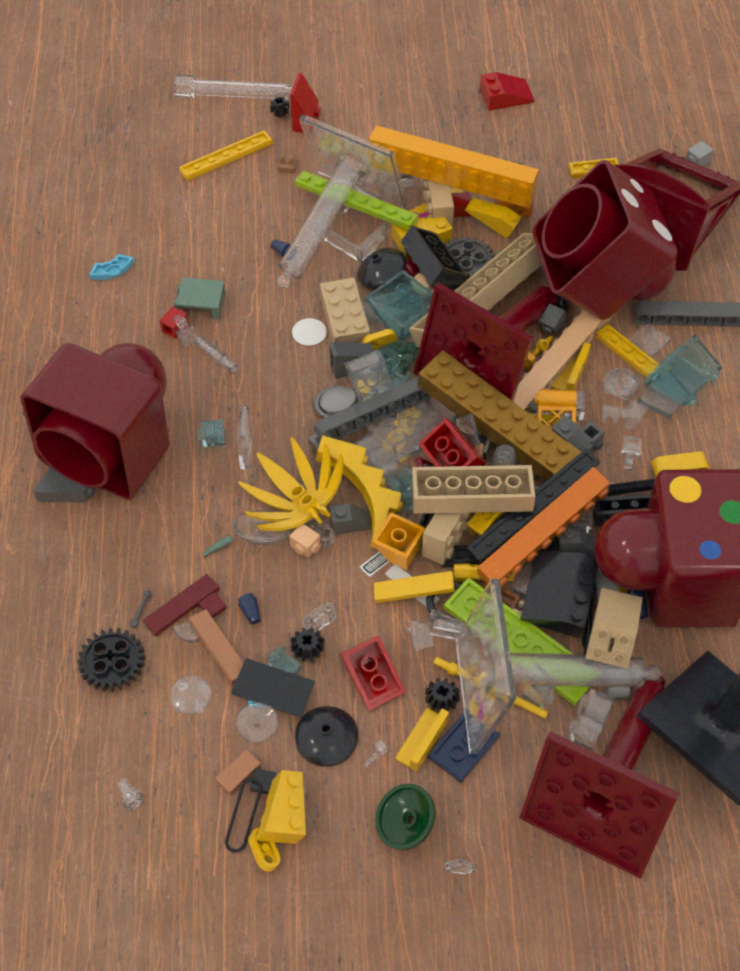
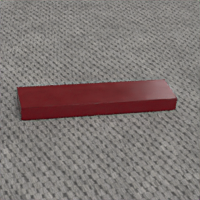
M206 574L143 619V623L156 637L199 606L198 603L213 592H218L220 588Z

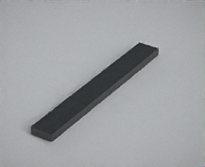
M586 448L535 490L533 511L507 513L467 546V549L481 563L592 467H597L600 461Z

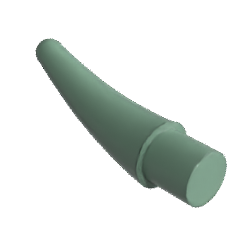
M232 536L222 537L204 551L202 556L205 557L216 550L226 547L234 541Z

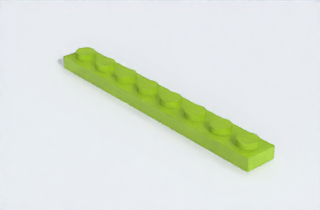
M303 171L294 181L295 186L407 230L418 221V214Z

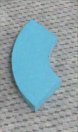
M117 254L109 262L95 263L89 278L92 280H108L118 277L131 268L135 262L134 257Z

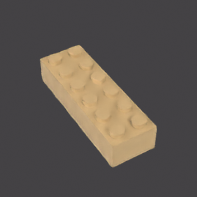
M532 465L412 467L413 514L533 511L535 490Z

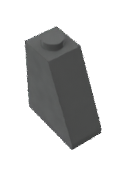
M329 343L330 366L335 379L377 368L379 355L377 350L373 349L371 343Z
M50 466L33 491L39 502L86 503L90 497L94 496L96 488L86 487L73 482Z

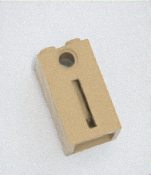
M601 588L586 659L628 669L638 631L642 597Z

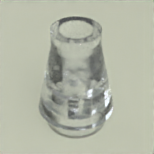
M128 778L119 780L117 787L124 807L130 811L140 808L144 803L143 794L130 783Z

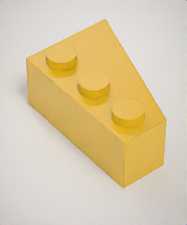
M445 217L418 219L414 224L416 227L437 233L444 243L449 244V240H452V227ZM391 223V236L404 253L406 259L410 258L411 256L404 250L405 247L401 243L408 230Z
M282 770L272 780L266 808L262 815L261 825L255 841L296 844L306 835L303 772Z

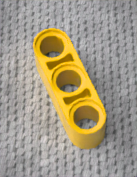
M701 451L660 456L651 461L655 478L662 470L710 469L705 453Z

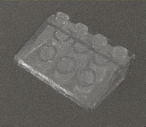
M431 397L365 428L386 457L397 465L422 452L423 449L418 443L442 420L447 418L456 425L457 420L456 414Z

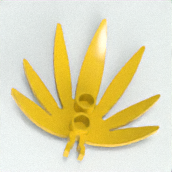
M291 437L290 440L297 467L307 488L305 490L283 468L257 452L256 455L270 479L293 502L239 481L238 484L259 501L280 510L290 511H245L246 515L254 519L274 522L256 525L259 530L265 531L293 529L308 522L311 518H315L321 524L322 521L318 514L320 513L327 517L331 515L325 506L332 500L341 482L344 465L342 454L340 453L330 478V452L326 443L324 444L319 488L317 490L311 465L298 443Z

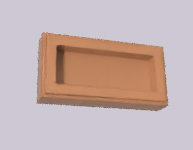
M244 750L215 778V781L231 795L254 773L255 769L261 767V763L250 752Z

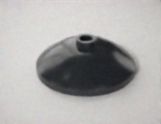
M391 247L381 248L372 252L359 266L357 272L359 282L367 288H379L391 283L403 272L406 266V257L401 250Z
M333 706L314 708L307 712L297 724L295 730L297 749L304 759L314 765L323 767L338 765L346 761L356 749L358 743L357 725L353 718L340 708ZM324 728L330 729L328 732H323L322 730Z

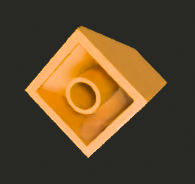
M391 512L372 540V544L390 563L407 570L423 544V533L426 528Z

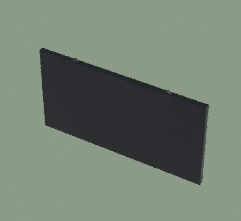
M246 658L231 694L301 718L315 681Z

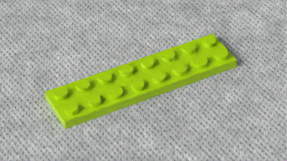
M469 577L443 606V609L574 706H576L600 675L598 671L531 623L520 620V615Z

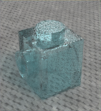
M223 419L200 421L201 429H197L198 440H202L203 447L225 445Z

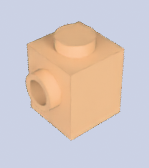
M304 524L298 526L289 536L290 546L294 548L296 553L307 558L313 553H317L321 547L320 534Z

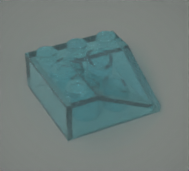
M402 270L365 296V300L385 327L393 329L397 338L403 341L411 335L409 328L428 313L433 293L405 270Z

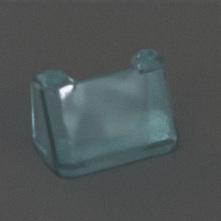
M694 334L669 353L642 382L647 388L673 402L689 407L697 401L695 398L697 396L696 392L707 381L713 382L720 376L718 373L723 367Z

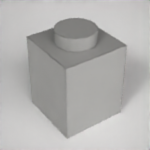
M701 141L687 150L686 160L700 166H705L711 162L713 149Z

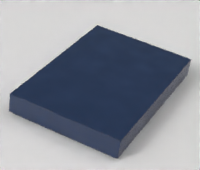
M466 709L428 754V759L462 783L499 739L500 733Z

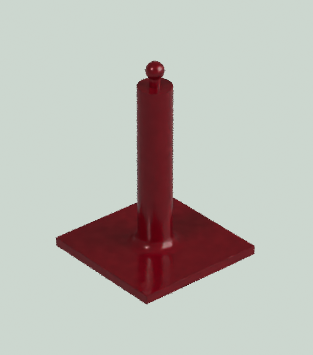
M438 283L434 287L413 373L418 376L419 372L443 350L507 398L514 401L533 341V337L524 331L542 317L549 304L556 305L558 295L552 292L550 286H539L498 317Z
M653 675L649 680H644L638 684L602 756L550 731L545 740L519 818L641 879L679 796V792L633 771L652 731L636 715L665 689V679L661 675Z

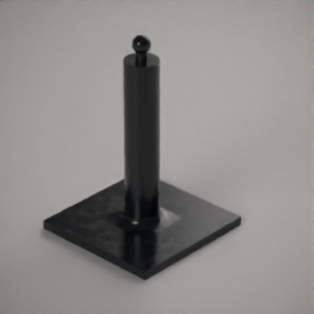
M707 650L645 705L636 716L739 806L740 673L738 675Z

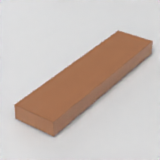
M205 609L189 617L188 622L231 684L236 682L244 663L208 611Z

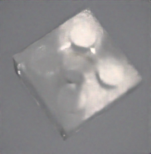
M379 350L344 363L353 391L359 402L394 388L385 360Z

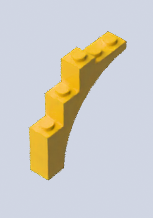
M322 435L315 461L322 463L325 443L329 448L332 468H335L340 453L344 458L342 474L356 486L368 506L372 520L370 547L375 548L372 540L391 512L396 514V511H401L403 501L400 500L402 493L383 488L385 478H382L384 470L366 465L368 456H365L366 448Z

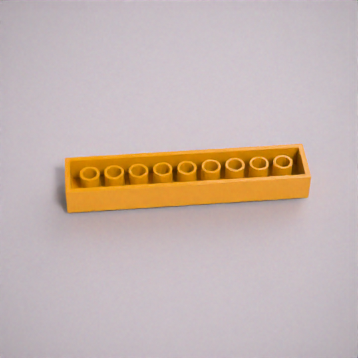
M377 125L369 137V164L527 208L531 207L535 198L539 169Z

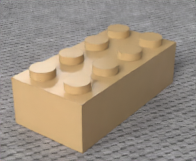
M421 178V188H424L423 200L427 201L425 203V211L429 213L427 218L445 217L453 229L454 205L450 186Z
M348 278L320 283V298L332 342L361 343L363 338L370 334L355 279Z
M476 512L435 513L423 533L422 556L444 565L447 559H451L454 552L453 547L461 542L462 533L464 530H468L467 523Z

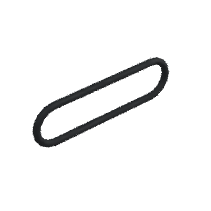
M255 778L246 779L240 788L225 838L226 848L231 852L243 850L248 840L262 793V784ZM254 781L259 786V792L245 839L240 848L233 849L229 846L228 839L246 783Z

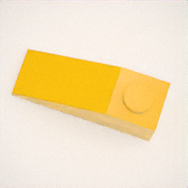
M474 197L465 209L466 212L506 239L521 219L520 215L508 207Z

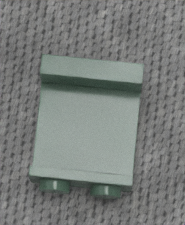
M182 277L181 284H178V298L174 300V308L178 310H183L184 307L212 310L213 319H220L226 293L224 281Z

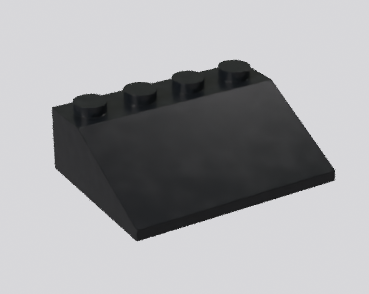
M539 550L537 552L538 555L534 559L520 620L579 638L585 628L598 569L596 559L583 553Z

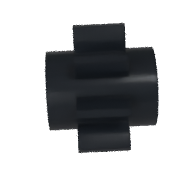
M276 97L271 101L270 112H274L276 117H284L286 113H289V102H285L283 97Z

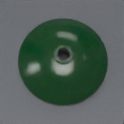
M409 783L398 785L386 793L379 803L375 818L376 830L381 840L389 847L397 850H408L421 844L430 834L435 822L436 810L431 795L424 788Z

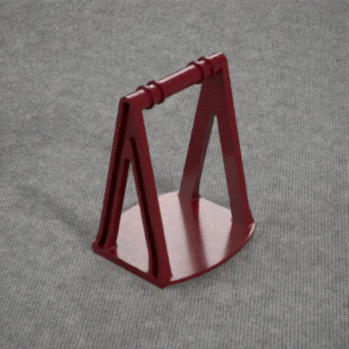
M660 148L629 163L614 165L654 193L677 247L676 271H687L689 269L692 257L740 195V182L731 179L730 176H724L721 172L712 171L686 160L684 156L679 157L674 152L670 153ZM661 163L666 165L667 168L675 169L676 172L680 171L708 183L713 188L717 187L721 192L705 200L682 181L656 170V168ZM715 211L712 214V216L708 219V221L705 223L707 215Z

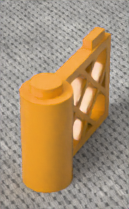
M539 389V393H535V404H538V420L552 430L550 424L556 419L559 421L563 413H572L571 420L576 423L577 390ZM542 412H550L554 417L549 422H546L542 418Z

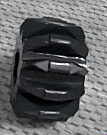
M303 627L301 633L295 631V637H291L290 640L292 644L290 648L294 652V657L296 659L301 657L303 663L306 658H309L311 662H313V657L320 658V652L325 650L323 645L325 640L321 637L319 630L314 632V629L311 627L309 631H306Z
M447 677L442 682L437 678L436 683L430 681L429 688L425 689V702L430 703L429 708L431 710L437 708L438 714L441 709L449 712V708L455 709L456 703L460 701V690L455 688L454 681L448 683Z

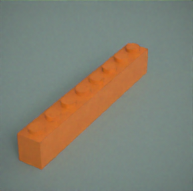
M592 467L480 564L477 574L493 590L498 586L499 588L503 587L508 582V577L512 574H518L522 570L524 563L534 560L538 555L537 552L542 548L545 550L552 543V539L556 535L560 537L570 523L572 525L580 519V514L584 511H590L594 507L596 500L605 498L609 493L610 482Z

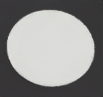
M313 318L300 320L292 329L293 338L298 343L308 346L316 345L323 341L327 333L325 325Z

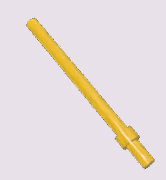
M436 657L433 662L434 665L447 670L448 674L454 677L457 675L543 719H546L549 713L461 669L460 665L454 662L449 663L439 657Z

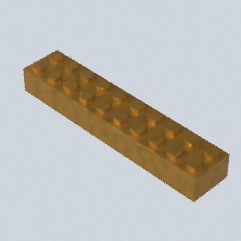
M442 350L419 372L418 387L521 464L532 465V472L544 481L550 479L581 453L580 450Z

